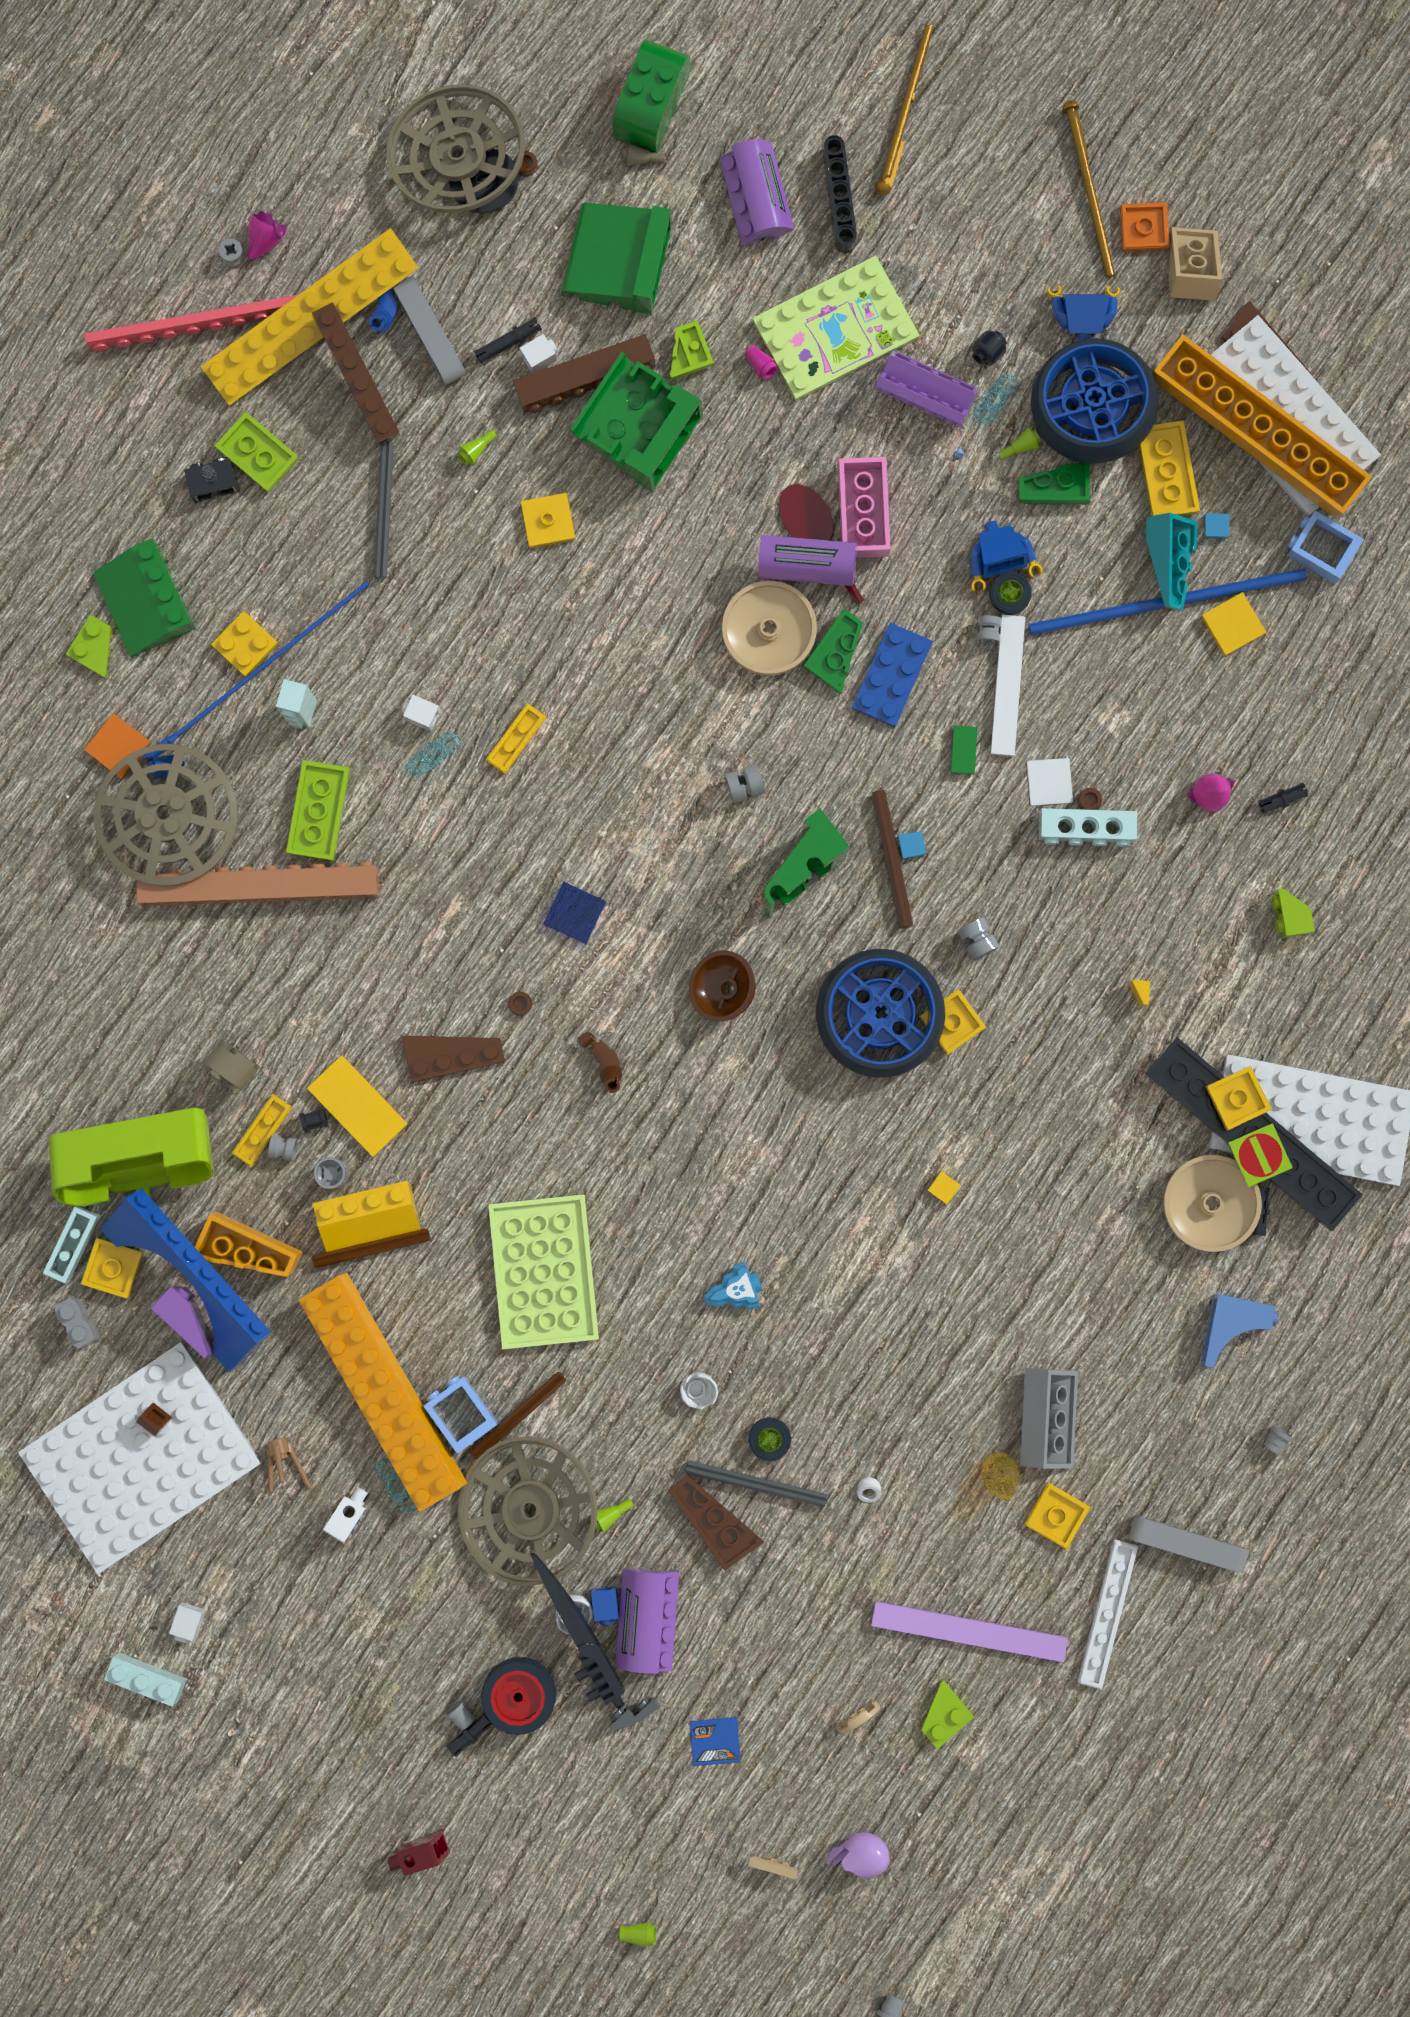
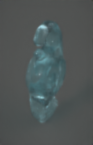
M1007 373L1001 375L988 390L984 401L979 405L980 409H988L990 415L987 418H983L980 415V410L976 409L974 413L977 421L986 424L995 419L1005 406L1009 395L1013 393L1012 388H1004L1003 381L1006 379L1010 380L1013 388H1016L1018 381L1015 376ZM999 393L1003 401L1000 404H993L990 401V395Z
M446 733L432 743L427 744L421 753L415 755V759L423 762V767L421 769L414 768V759L410 758L407 763L409 771L414 775H422L441 764L447 755L454 752L453 749L446 747L445 742L447 739L454 740V749L458 750L461 746L460 738L454 733ZM431 748H438L441 751V756L437 760H430L427 756L428 751Z
M380 1460L375 1466L376 1474L381 1472V1468L384 1465H388L391 1469L388 1475L381 1474L379 1476V1479L385 1484L387 1493L401 1511L413 1513L417 1510L414 1502L411 1507H406L403 1503L406 1497H410L405 1486L400 1493H394L390 1488L392 1480L400 1479L390 1460Z

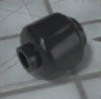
M987 330L983 332L972 344L974 360L978 364L994 365L1006 353L1007 342L1005 337L998 331Z

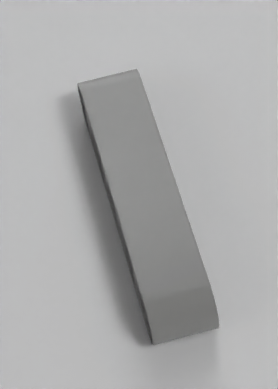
M411 276L393 286L392 289L443 383L448 385L465 376L466 372L414 277Z
M1137 1515L1134 1516L1128 1538L1142 1544L1242 1574L1244 1573L1250 1551L1234 1544Z

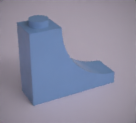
M1214 1294L1201 1365L1215 1368L1221 1350L1237 1335L1255 1329L1271 1330L1272 1326L1276 1325L1278 1312L1275 1311L1276 1306Z

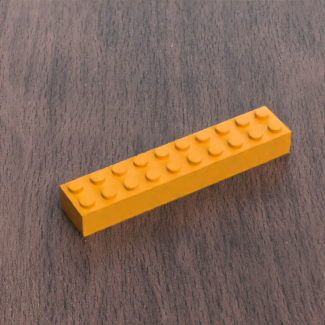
M1182 334L1153 371L1157 385L1336 520L1340 519L1372 478L1370 474L1184 334Z
M348 1273L338 1275L300 1298L301 1306L418 1511H423L466 1485V1479Z

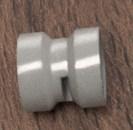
M991 615L979 616L978 626L980 631L977 633V642L983 644L1000 643L998 630L1001 627L1002 618Z
M273 1134L269 1144L268 1158L277 1159L278 1157H283L285 1161L293 1162L297 1150V1139L289 1137L285 1140L281 1136Z

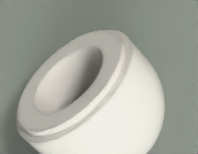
M872 1477L863 1478L857 1486L858 1498L868 1503L877 1501L881 1497L880 1483ZM872 1489L875 1493L872 1496H866L863 1491Z

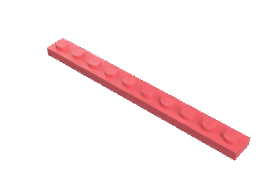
M297 295L85 333V339L91 350L105 351L108 347H128L131 343L135 342L150 343L156 338L172 339L177 337L178 334L187 333L194 335L198 334L200 330H220L223 326L228 325L242 326L249 321L262 322Z

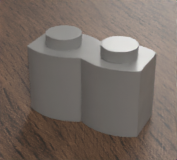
M70 1297L55 1305L56 1316L60 1323L66 1327L68 1339L76 1348H85L99 1340V1331L96 1325L88 1319L86 1306L79 1298Z

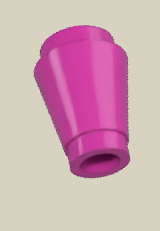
M755 345L750 346L745 351L744 355L759 378L767 380L776 373L778 369L776 361Z

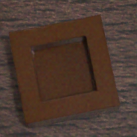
M152 1403L139 1416L136 1423L156 1437L170 1422L172 1416L155 1403Z

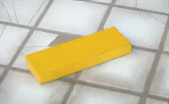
M527 703L489 754L486 762L506 775L547 717Z
M272 1094L231 1154L250 1167H253L269 1144L272 1135L276 1134L293 1107Z

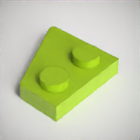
M698 320L676 327L670 372L671 381L714 366Z
M90 614L66 652V655L106 679L108 677L107 666L108 658H110L111 648L109 645L112 639V627Z
M943 1679L938 1685L939 1688L921 1727L922 1732L937 1749L974 1718V1715Z

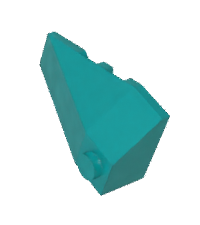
M1173 513L1146 517V541L1164 605L1167 608L1181 611L1183 610L1188 588L1186 581L1187 572L1191 571L1193 566L1190 562L1191 553L1196 552L1197 521Z

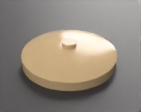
M760 581L746 586L730 600L724 612L722 636L725 647L737 664L755 674L773 676L793 670L807 658L816 639L817 622L810 602L796 588L783 582Z
M1205 1155L1187 1161L1173 1173L1165 1188L1163 1208L1169 1227L1182 1242L1197 1250L1219 1252L1238 1246L1252 1234L1260 1219L1262 1200L1258 1185L1247 1186L1235 1160L1220 1155Z

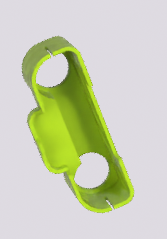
M200 1108L183 1109L51 1135L48 1139L52 1194L59 1203L67 1206L81 1207L110 1202L109 1190L114 1193L138 1191L142 1188L151 1198V1187L165 1185L169 1182L172 1190L201 1184L209 1180L213 1175L208 1118L204 1110Z

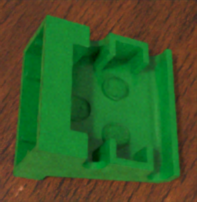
M582 203L561 289V296L565 297L566 293H572L579 296V300L606 306L609 305V302H615L622 305V308L625 310L652 315L672 228L671 209L652 206V209Z
M621 352L571 426L570 431L576 438L636 479L638 484L653 492L703 417L701 399L676 384L674 387L670 386L664 381L663 376L638 361L636 364L631 362L626 357V354Z
M821 808L804 820L801 841L765 888L762 907L769 918L773 916L775 906L773 898L780 900L785 907L809 889L806 880L812 877L811 872H814L821 880L845 862L850 846Z

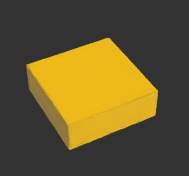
M941 1171L927 1191L947 1205L961 1185Z

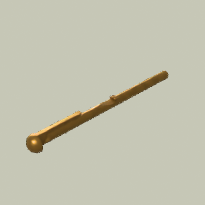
M929 24L925 25L881 180L874 185L875 192L880 196H886L891 192L905 141L901 140L909 115L910 103H914L915 91L934 29Z
M1069 100L1063 104L1062 113L1068 116L1106 278L1115 276V271L1099 209V199L1096 196L1088 163V151L1078 114L1080 107L1076 101Z

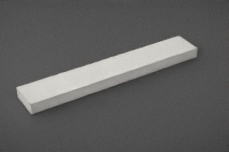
M1001 615L1002 622L998 649L990 755L1014 757L1025 616Z
M1113 1539L1077 1680L1079 1684L1102 1690L1138 1550L1137 1545Z

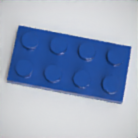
M889 623L852 709L895 728L933 641L893 623Z

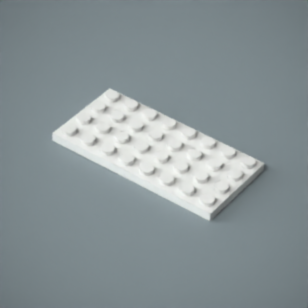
M1259 315L1211 354L1215 359L1363 470L1381 456L1377 449ZM1261 463L1305 515L1310 516L1319 508L1318 505Z
M1229 1054L1226 1055L1222 1075L1227 1077L1251 1066L1272 1110L1266 1113L1339 1175L1400 1186L1410 1132V1090ZM1212 1132L1209 1149L1232 1153L1230 1146Z

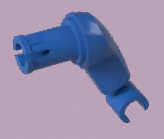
M392 288L378 297L379 306L369 320V325L372 326L370 328L374 331H387L393 323L398 305Z

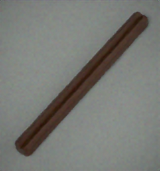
M877 790L872 792V798L899 927L907 929L913 926V920L886 791Z

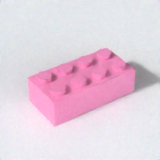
M886 457L839 459L838 488L841 542L856 543L857 558L889 557L890 527Z

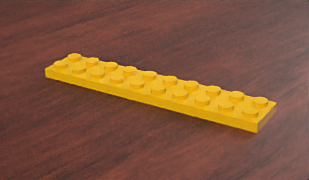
M389 228L200 367L230 406L323 338L313 319L312 312L333 302L344 323L418 269V266L393 230Z

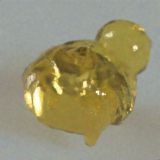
M1003 1452L991 1453L983 1463L981 1471L984 1483L988 1490L1002 1501L1012 1499L1020 1479V1469L1017 1461L1011 1459L1009 1454Z

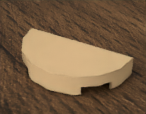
M872 1700L836 1724V1730L842 1735L857 1728L877 1713L880 1709L879 1704L876 1700Z
M752 1856L748 1865L795 1880L798 1873L797 1867H790L788 1862L771 1857L762 1859L758 1856Z

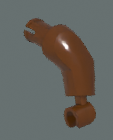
M583 1033L578 1037V1041L584 1048L590 1044L593 1048L590 1052L600 1063V1080L605 1085L606 1091L609 1090V1093L617 1092L622 1078L617 1053L602 1040H599L597 1043L592 1033Z

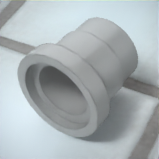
M1273 1424L1270 1428L1272 1431L1264 1445L1279 1455L1287 1443L1292 1442L1294 1438Z
M463 1699L456 1701L444 1714V1717L447 1720H451L461 1731L466 1729L475 1719L465 1706L466 1702Z
M887 1994L881 2010L878 2009L877 2015L881 2017H900L905 2001Z

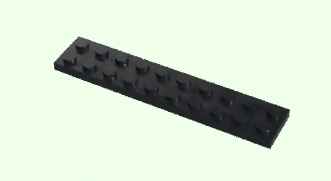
M1178 1037L1170 1043L1145 1073V1075L1227 1144L1273 1123L1293 1168L1273 1176L1269 1180L1329 1231L1335 1229L1363 1195L1268 1113H1263L1230 1130H1226L1206 1089V1086L1225 1077Z

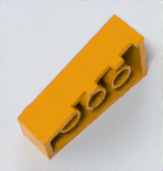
M217 1211L209 1214L195 1245L200 1254L212 1263L227 1264L285 1277L294 1273L303 1251Z

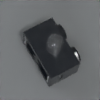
M220 457L214 459L212 463L204 465L203 463L192 464L190 468L184 469L190 497L194 503L213 499V497L219 495L225 496L240 492L235 468L230 458Z

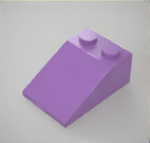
M171 1286L151 1309L203 1358L213 1357L214 1345L199 1304L194 1299L196 1295L186 1286Z

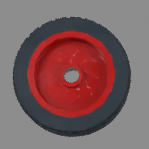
M527 1657L506 1659L491 1670L484 1682L481 1695L483 1710L489 1721L497 1729L505 1733L514 1735L531 1733L540 1728L549 1719L556 1702L554 1680L549 1671L536 1660ZM521 1693L523 1695V1699H515L514 1694Z

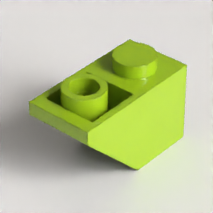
M1283 888L1273 892L1274 896L1271 897L1272 908L1277 911L1278 916L1275 925L1277 933H1281L1282 939L1309 935L1315 932L1312 912L1309 906Z

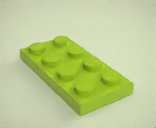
M307 760L302 761L286 850L287 854L334 862L350 767Z

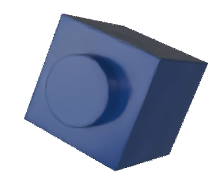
M616 1586L592 1589L594 1622L600 1621V1625L615 1623L614 1619H619Z

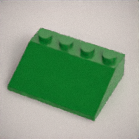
M153 538L129 548L93 572L131 658L196 629L162 552Z

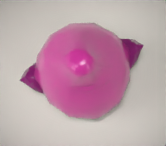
M260 211L258 214H251L248 222L250 248L247 254L250 260H255L273 250L282 241L287 232L286 225L278 224L272 219L273 214L271 213L265 214L264 211Z
M1217 773L1204 774L1196 780L1193 788L1187 793V797L1206 811H1219L1228 804L1231 789L1236 781L1225 778Z

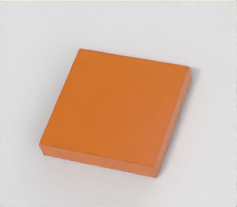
M1167 202L1120 204L1122 252L1169 250Z
M113 713L84 750L111 771L127 755L150 746L152 742ZM128 763L116 773L122 780L131 770Z

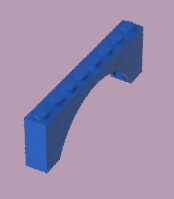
M142 1188L125 1198L101 1228V1231L116 1247L135 1246L154 1252L174 1265L188 1279L203 1301L211 1320L214 1335L213 1355L229 1373L243 1363L271 1333Z

